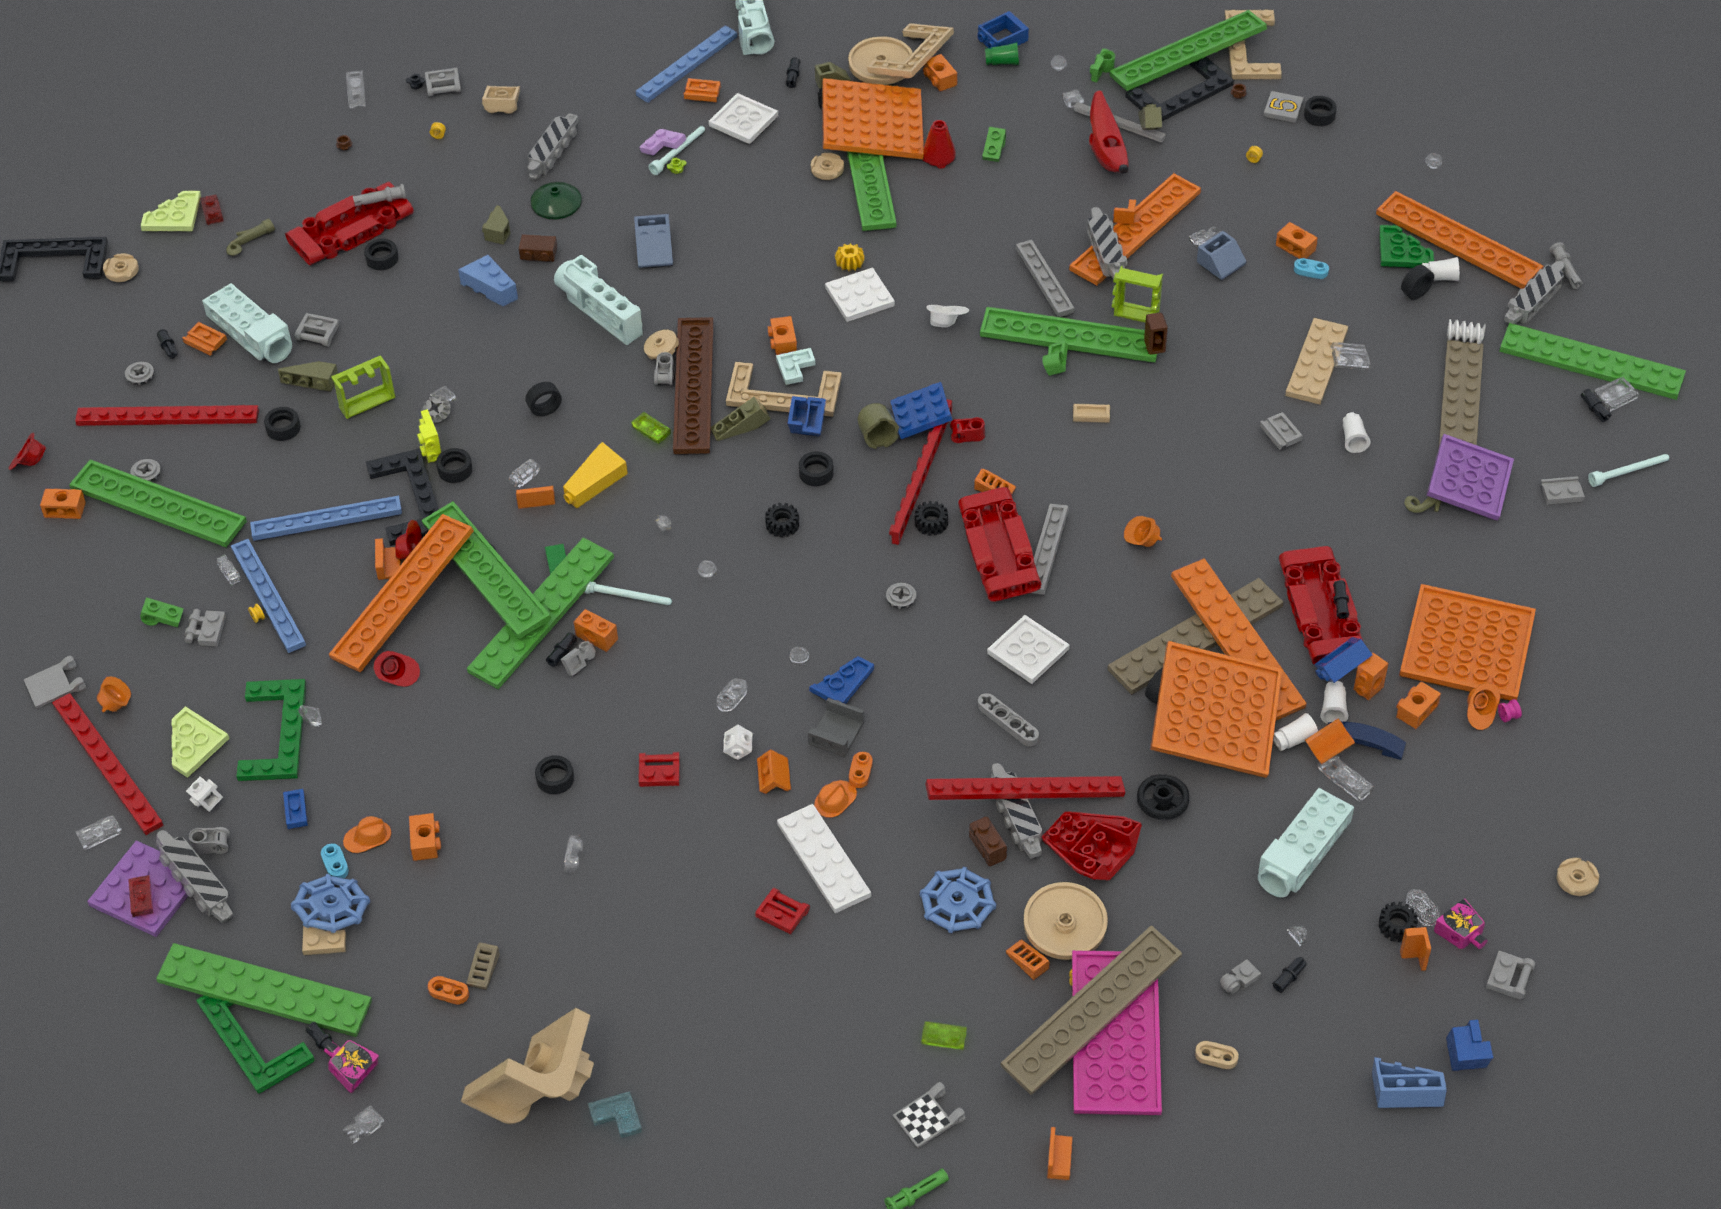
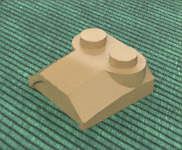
M487 86L482 98L484 109L489 113H513L517 110L520 87Z

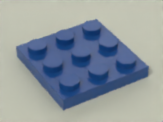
M941 382L890 400L895 421L899 426L898 432L901 439L953 420Z

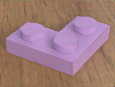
M659 129L640 146L641 153L655 155L664 146L677 149L686 141L685 134Z

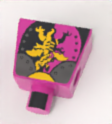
M1465 898L1436 920L1434 932L1460 949H1464L1470 943L1481 949L1487 943V939L1481 935L1485 923Z
M351 1040L346 1041L341 1048L332 1041L324 1050L326 1054L332 1057L328 1065L329 1071L351 1094L378 1064L379 1055Z

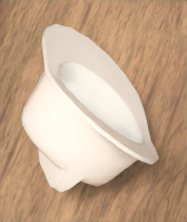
M927 305L926 307L930 311L931 325L942 328L952 326L958 315L969 312L968 308L962 306Z

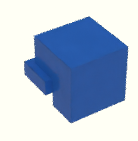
M792 396L788 418L790 432L821 436L826 399Z
M1470 1020L1466 1026L1452 1027L1446 1037L1452 1071L1486 1068L1493 1059L1490 1041L1482 1042L1479 1021Z

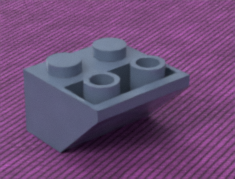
M1221 231L1198 247L1197 263L1221 280L1246 264V260L1236 240L1224 231Z

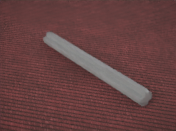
M1077 102L1074 106V111L1090 117L1091 106ZM1113 115L1119 128L1160 143L1165 140V133L1157 130H1142L1140 124Z

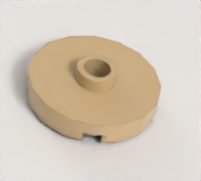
M822 153L821 156L817 155L811 160V172L815 177L822 180L835 179L843 173L844 162L837 154Z
M125 253L116 254L114 258H108L103 264L106 278L115 282L127 281L133 278L139 270L138 262L134 259V256Z
M660 330L646 340L644 351L649 359L657 360V356L662 352H668L672 355L675 352L676 346L678 347L679 341L673 331Z
M1570 858L1560 864L1556 879L1559 886L1567 893L1584 896L1596 889L1599 873L1591 862L1582 861L1581 858Z

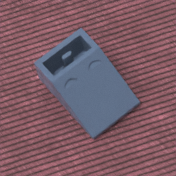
M669 214L634 217L638 268L673 265Z

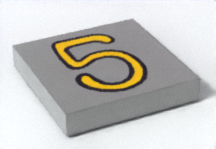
M1271 91L1263 117L1296 123L1304 97Z

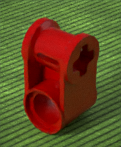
M982 418L954 419L950 422V429L952 430L951 440L955 443L978 442L985 438V422Z

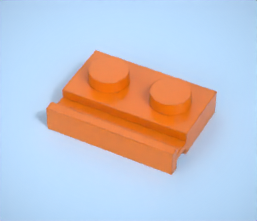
M688 78L684 99L717 102L721 81Z
M200 322L187 333L186 337H182L183 343L210 356L214 350L216 351L227 340L225 334Z

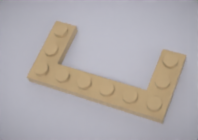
M1225 10V20L1247 10ZM1250 10L1265 22L1267 26H1274V10ZM1245 40L1228 47L1232 79H1281L1280 63H1247Z
M909 23L903 30V36L910 37L911 39L924 38L925 41L904 63L873 60L867 66L868 73L912 78L954 34L953 28Z
M735 362L726 398V406L740 407L752 397H755L766 410L790 412L792 396L805 398L815 396L748 390L753 372V364ZM823 372L819 395L815 398L826 399L824 416L833 417L842 378L841 372Z

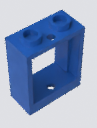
M1008 11L979 25L977 37L988 48L1016 42L1017 45H1021L1028 41L1029 28ZM1006 28L1012 33L999 41L992 36Z
M1351 637L1314 664L1317 668L1315 672L1321 680L1324 679L1325 681L1335 683L1371 657L1372 654L1362 639Z

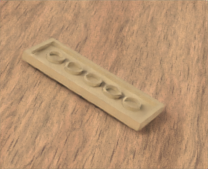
M1317 318L1313 319L1285 396L1321 405L1348 332V326Z

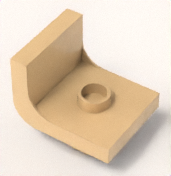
M575 1008L533 1035L524 1065L508 1058L465 1086L461 1102L503 1123L515 1124L522 1121L528 1115L532 1103L544 1096L549 1098L562 1097L568 1101L579 1096L583 1084L591 1076L594 1062L589 1060L590 1054L581 1050L590 1015Z

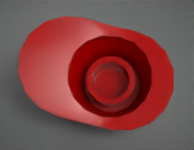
M34 433L29 435L23 448L11 462L9 470H12L18 463L32 466L41 460L46 447L34 439Z
M410 520L406 533L396 539L395 554L399 560H405L422 539L421 529L417 521Z
M383 652L377 656L373 668L376 676L385 682L397 686H410L417 681L420 675V668L415 659L397 652Z

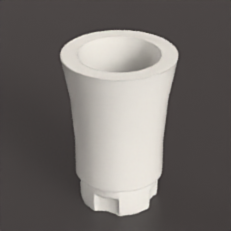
M1458 257L1422 263V265L1434 273V281L1459 282Z
M1354 412L1346 414L1343 418L1345 448L1351 453L1363 452L1371 443L1359 414Z
M1340 681L1335 683L1328 682L1326 684L1324 702L1320 714L1322 721L1326 724L1338 718L1340 721L1346 722L1348 720L1346 691L1343 683Z
M1305 713L1297 720L1275 732L1273 742L1280 751L1286 748L1289 749L1306 742L1305 739L1318 732V729L1311 716Z

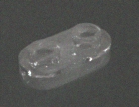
M740 678L732 679L716 698L718 709L724 712L733 710L747 694V683Z
M570 835L564 863L565 872L574 873L575 869L579 868L580 857H578V853L583 850V840L580 839L579 835Z
M1413 889L1408 892L1406 903L1409 904V909L1411 907L1415 909L1414 913L1417 912V918L1423 925L1434 926L1436 920L1440 917V911L1422 890Z

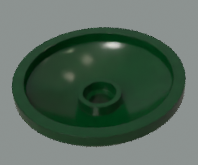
M565 182L546 183L536 189L531 196L533 211L540 217L552 220L563 219L573 215L582 203L579 190Z

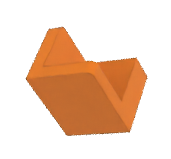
M1129 199L1128 209L1114 208L1113 223L1134 224L1136 200Z

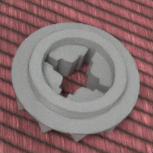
M147 362L133 363L125 370V377L132 385L135 383L140 385L142 382L147 383V380L152 379L154 374L152 365Z
M435 395L434 397H429L424 402L422 411L428 409L433 423H438L448 417L451 406L444 396ZM433 404H435L436 406H439V407H438V412H439V413H437V412H435V410H433V409H434V408H433Z
M152 459L140 460L131 468V475L147 481L157 479V475L160 474L159 463Z
M907 583L893 584L886 591L887 602L891 603L892 607L898 606L900 609L905 606L908 608L910 604H914L916 590ZM901 592H903V599H899Z

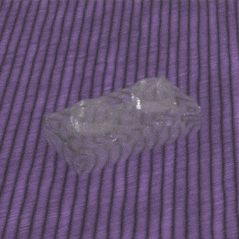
M112 814L75 833L84 850H87L121 834L122 830Z

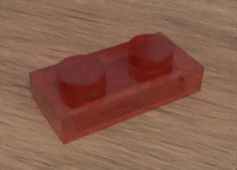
M217 194L200 198L207 225L223 222Z
M146 875L128 879L132 917L153 914L150 876Z

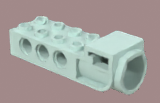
M735 0L739 15V40L743 55L767 53L774 46V38L763 1Z
M580 255L574 260L564 262L558 268L554 276L555 285L566 293L567 299L626 345L643 335L640 308L632 304L625 296L620 295L613 287L607 285L603 279H599L595 264L583 255Z
M230 283L202 300L206 316L259 361L267 359L271 363H279L290 354L292 341L287 324L274 313L268 315L233 284Z
M1318 788L1278 840L1275 838L1261 856L1258 871L1260 885L1268 893L1276 897H1286L1290 891L1296 893L1350 824L1354 806Z

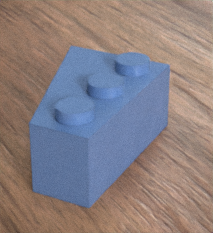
M489 255L458 269L461 285L473 288V291L476 293H483L486 295V298L495 303L505 306L518 299L516 284Z
M1374 1057L1372 1078L1378 1108L1444 1107L1447 1089L1443 1072L1421 1067L1412 1069L1401 1066L1402 1063L1399 1062L1390 1064L1381 1062V1058Z

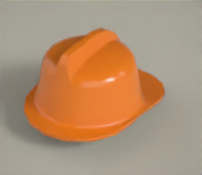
M1137 516L1130 520L1125 527L1124 538L1128 543L1151 547L1157 541H1162L1160 537L1161 530L1152 518Z
M112 676L106 677L97 695V701L103 707L102 712L106 710L116 712L121 707L126 706L131 697V692L122 680Z
M1491 683L1480 684L1468 695L1467 717L1469 723L1475 729L1483 730L1488 728L1495 718L1500 701V692L1495 685Z
M834 781L825 785L820 790L815 799L814 806L821 816L828 818L836 817L854 802L857 796L856 788L847 781Z
M374 816L365 817L359 822L358 826L353 827L345 834L343 839L344 847L352 853H361L380 846L390 839L391 828L381 818Z

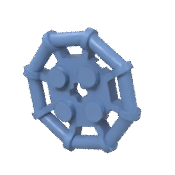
M967 867L943 872L936 871L934 877L919 893L924 906L925 919L927 921L931 920L948 930V933L981 928V924L991 911L996 909L997 905L993 899L990 880L969 871ZM960 877V878L956 879V881H954V882H951V880H947V879H951V878ZM967 878L976 884L974 885L965 879ZM939 883H942L941 887L937 891H935V887ZM983 890L985 899L979 898L978 891ZM959 896L962 897V898H961L962 901H954V898H953V897L958 898ZM930 898L937 900L936 907L932 908ZM978 906L984 907L978 916L974 914ZM943 913L951 918L950 922L937 914ZM966 917H969L970 919L969 921L955 923L956 919L964 920Z
M326 874L324 877L308 883L303 882L299 885L300 889L295 900L291 903V909L297 913L304 927L336 933L337 930L353 924L358 925L362 922V915L366 906L370 904V898L358 886L357 880H349ZM349 891H352L355 896H352ZM306 895H311V898L309 897V899H304ZM354 904H358L356 911L351 909ZM304 908H309L312 913L308 915ZM344 916H347V917H348V918H345V919H343V920H340V921L335 922L336 919H339V918H341V917H344Z

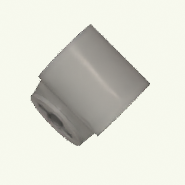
M662 352L657 356L654 385L669 384L673 386V357L668 352Z
M224 827L195 828L189 833L190 845L197 854H224L228 851L227 838L230 835V831Z

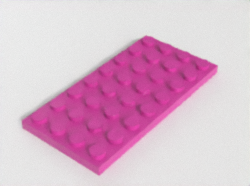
M1072 950V997L1123 951ZM1158 979L1073 1057L1074 1114H1162Z

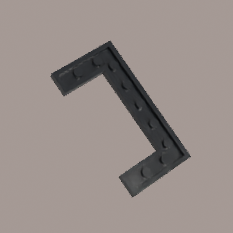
M1205 56L1190 63V66L1207 79L1206 81L1160 104L1140 86L1126 92V98L1139 110L1150 104H1156V107H1161L1162 121L1233 86L1234 80Z
M107 237L3 240L0 253V281H15L20 256L86 254L82 273L84 279L101 278L108 244Z
M420 448L366 461L370 479L407 471L421 519L415 521L420 526L423 538L428 530L424 527L421 520L439 509ZM409 522L385 528L390 546L396 545V539L406 533Z

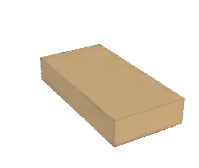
M1073 404V422H1110V405Z

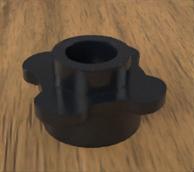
M416 73L411 75L410 78H406V83H409L412 89H419L425 83V78L420 77V74Z

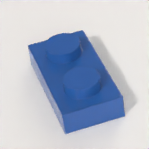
M298 789L283 792L287 828L308 826L304 790Z

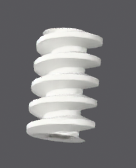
M1449 319L1448 340L1451 341L1455 337V341H1459L1462 338L1463 343L1469 339L1470 344L1474 343L1475 340L1477 344H1481L1486 324L1481 329L1480 323H1477L1474 328L1473 322L1466 326L1465 321L1459 325L1458 320H1455L1454 324H1452L1451 319Z

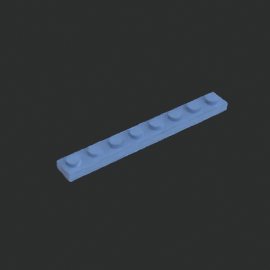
M725 25L637 89L636 96L649 103L736 39L737 32Z
M399 496L254 521L250 522L252 538L255 541L400 515L402 510Z
M249 539L231 545L233 554L287 652L290 653L305 647V640Z

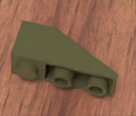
M321 361L278 369L281 383L330 392L334 387L331 376L338 374L336 364Z
M752 397L714 424L711 430L716 440L720 441L755 430L771 418L765 407L755 397Z

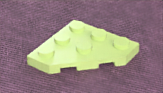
M182 191L172 201L168 199L158 205V209L155 211H148L143 214L141 222L142 231H193L201 199L200 191Z
M185 706L172 718L173 768L188 778L229 740V735Z

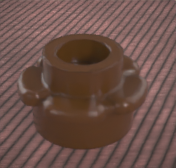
M1240 83L1233 85L1231 95H1234L1237 99L1245 97L1247 95L1245 85Z
M341 135L337 138V148L348 150L352 146L349 136Z

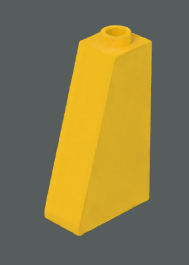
M603 442L600 443L563 486L565 501L577 509L627 475L626 461Z

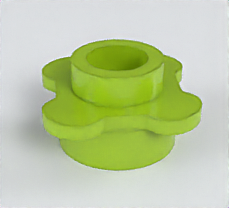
M672 158L670 164H667V169L674 174H679L683 172V166H686V161Z

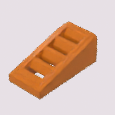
M985 469L980 470L974 481V489L981 492L996 489L999 486V488H1009L1012 495L1016 489V486Z
M1022 939L1006 950V954L1032 980H1035L1049 969L1050 961ZM1021 947L1022 950L1016 954L1015 951Z

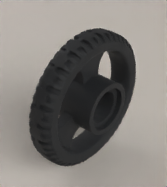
M1156 774L1148 777L1140 784L1137 791L1139 807L1144 813L1155 819L1170 820L1184 813L1189 804L1190 796L1187 786L1177 777L1175 778V776H1169L1168 774ZM1154 785L1153 798L1144 799L1146 789ZM1171 785L1176 787L1182 796H1174V789ZM1172 805L1176 807L1175 809L1169 810L1172 807Z

